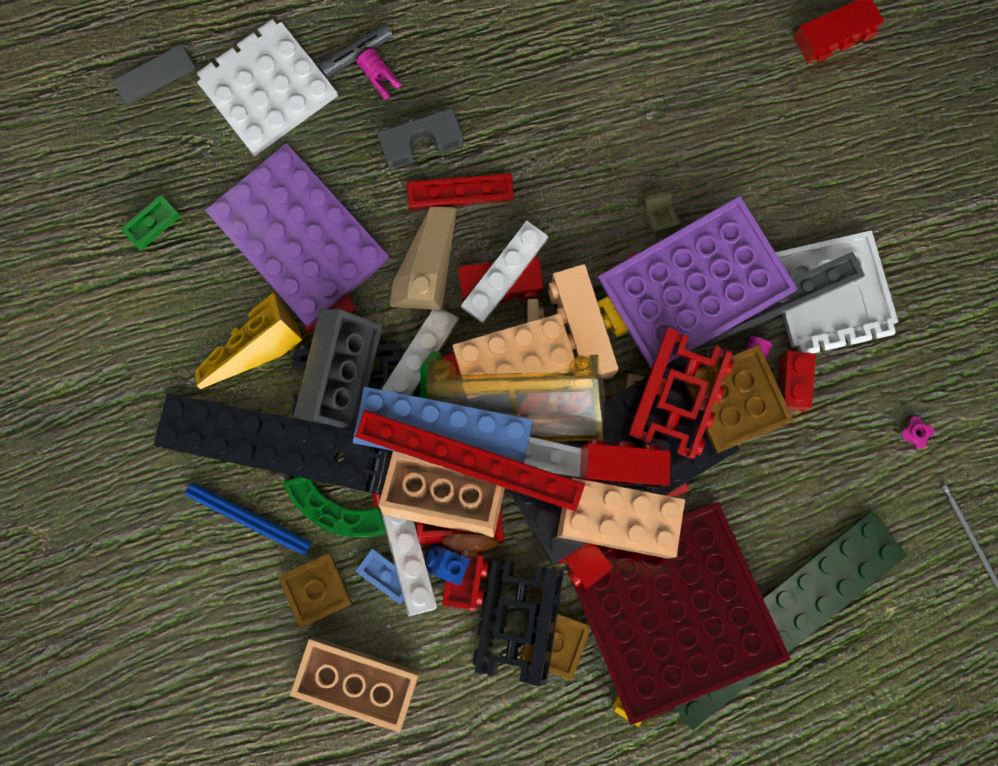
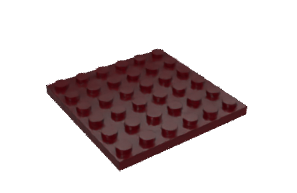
M719 502L683 515L677 557L663 558L605 546L600 548V551L612 565L611 572H608V574L585 591L581 585L576 587L573 584L630 726L791 660Z

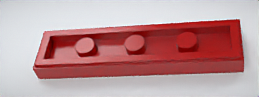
M512 173L407 182L409 210L514 201Z

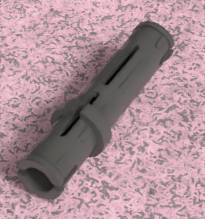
M384 23L367 35L363 33L359 36V40L323 62L318 63L325 76L329 78V76L356 61L366 50L377 48L388 40L393 39L388 26Z

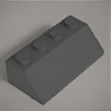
M340 309L319 310L293 417L355 431L364 387L369 385L383 325Z

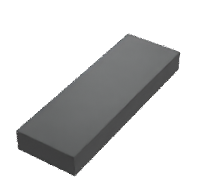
M180 44L113 80V83L124 103L128 106L196 68L183 45Z

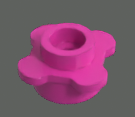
M912 417L909 420L910 424L901 433L902 438L910 444H915L917 449H923L927 445L926 441L928 438L934 435L935 430L933 426L924 424L920 417ZM917 430L920 431V435L916 434Z

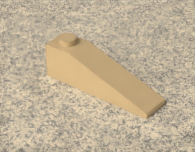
M429 208L393 280L390 298L391 307L442 310L457 212L456 208Z

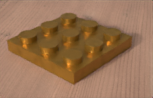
M759 345L731 356V359L735 361L729 376L724 375L721 385L725 386L723 396L720 402L715 401L712 412L715 413L714 421L710 429L705 428L715 454L794 421ZM720 361L716 362L713 368L706 366L696 372L695 378L709 382L705 394L709 393ZM684 382L694 403L699 387ZM698 411L699 418L702 413L701 411Z

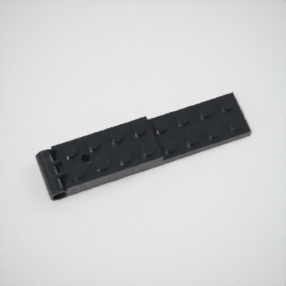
M167 393L153 445L377 495H382L393 453L391 450L353 443L355 434L353 430ZM344 453V460L339 462V454Z

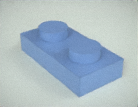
M371 549L355 572L401 605L404 598L395 564L376 550Z

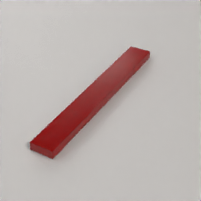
M367 410L363 411L355 434L356 438L575 512L585 487V483Z

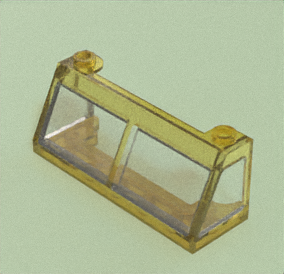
M581 355L574 358L570 362L569 371L456 375L455 367L451 362L429 361L426 388L428 399L533 419L530 437L546 441L604 440L605 390L599 355Z

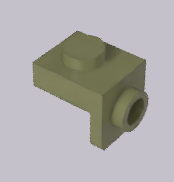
M670 191L645 198V217L655 238L681 230V223L672 207Z

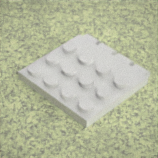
M273 19L257 29L261 37L258 38L254 33H251L236 45L240 49L238 53L232 47L217 57L215 60L220 66L215 68L210 62L196 72L200 77V80L197 81L199 86L254 157L338 96L337 91L283 23L276 24Z
M872 230L775 252L791 279L850 252H854L865 274L864 278L783 313L791 348L797 347L798 352L817 353L820 352L818 342L821 343L823 351L846 346L844 336H846L848 344L852 345L872 340L870 330H872L875 339L895 335L894 324L898 323V319Z

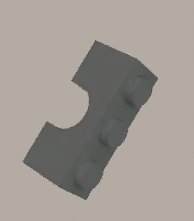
M453 108L448 110L438 109L430 116L424 118L414 117L408 120L406 124L400 126L390 125L382 129V132L377 133L389 171L414 163L411 149L418 140L428 139L436 145L439 154L464 146L463 136Z

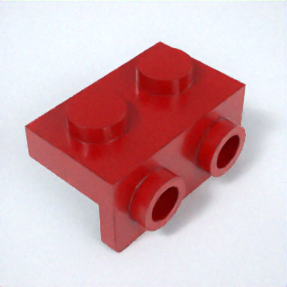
M451 549V552L461 555V551ZM478 554V558L469 559V564L460 585L449 581L445 582L442 605L468 609L469 611H475L476 605H482L484 589L479 588L480 577L486 578L489 562L483 560L484 554Z

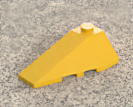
M274 292L247 314L250 319L240 330L237 327L230 333L232 336L224 347H217L195 370L197 387L202 389L281 357L287 351L293 350L298 346L299 342L302 341L299 326Z

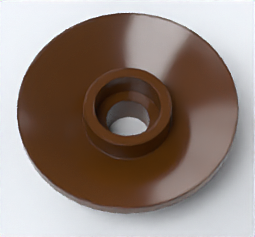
M460 534L442 538L444 545L461 551L462 558H478V552L490 550L498 546L496 538L483 535Z

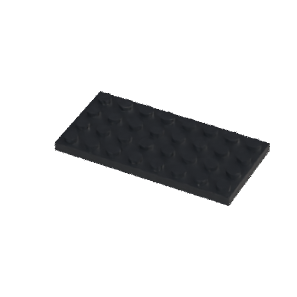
M679 357L667 364L662 378H667L670 369L684 373L687 366L684 359ZM649 375L542 438V440L576 448L589 444V440L607 441L606 445L616 446L618 442H629L634 444V448L642 449L643 445H659L660 450L670 451L669 486L653 488L618 484L608 485L664 496L740 450L738 445L715 454L706 431H704L702 436L703 439H706L704 449L701 455L696 454L694 459H690L676 453L680 442L677 438L657 431L654 432L651 443L627 436ZM674 378L665 403L690 412L693 402L683 381ZM655 396L643 429L644 432H647L651 422L665 427L670 412L656 407L660 396ZM698 414L694 421L681 416L675 430L689 436L686 445L688 448L699 421ZM507 489L552 565L587 544L586 542L557 537L562 507Z

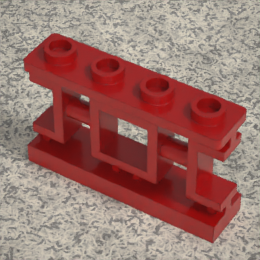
M667 328L627 436L651 443L655 431L680 440L676 450L677 454L694 459L696 454L701 455L704 449L706 439H703L702 436L705 428L710 429L715 418L712 408L715 401L720 402L723 396L725 386L721 385L724 375L729 376L735 360L731 359L733 351L723 350L717 346L713 348L710 359L684 350L689 336L681 335L678 331ZM675 343H678L675 355L689 360L685 372L681 373L670 369L667 378L664 379L662 377ZM717 358L721 360L709 393L705 394L709 382L695 378L699 364L713 368ZM674 378L699 387L690 412L665 403ZM655 396H660L656 407L670 412L665 427L651 422L647 432H644L643 429ZM698 411H701L702 413L688 448L686 445L689 436L675 430L681 416L694 421Z

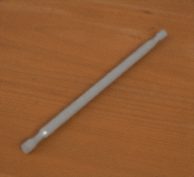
M947 484L942 485L955 513L998 591V579L957 502L951 495Z

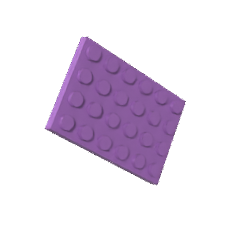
M287 143L205 210L307 327H310L317 321L320 309H331L390 260L385 251Z
M741 196L597 278L650 369H652L667 328L676 330L681 335L689 336L684 350L692 351L798 290ZM678 343L674 344L667 364L680 357L675 355Z

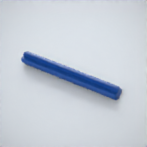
M191 483L185 492L187 497L302 555H306L311 547V541L196 483Z

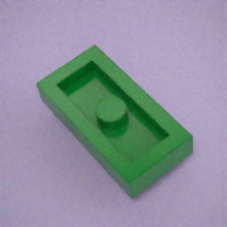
M160 195L121 228V231L141 251L181 216Z

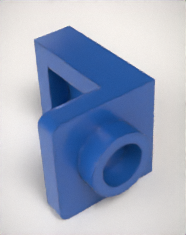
M433 545L432 550L426 555L425 565L428 573L460 585L470 560L469 558H462L461 555Z

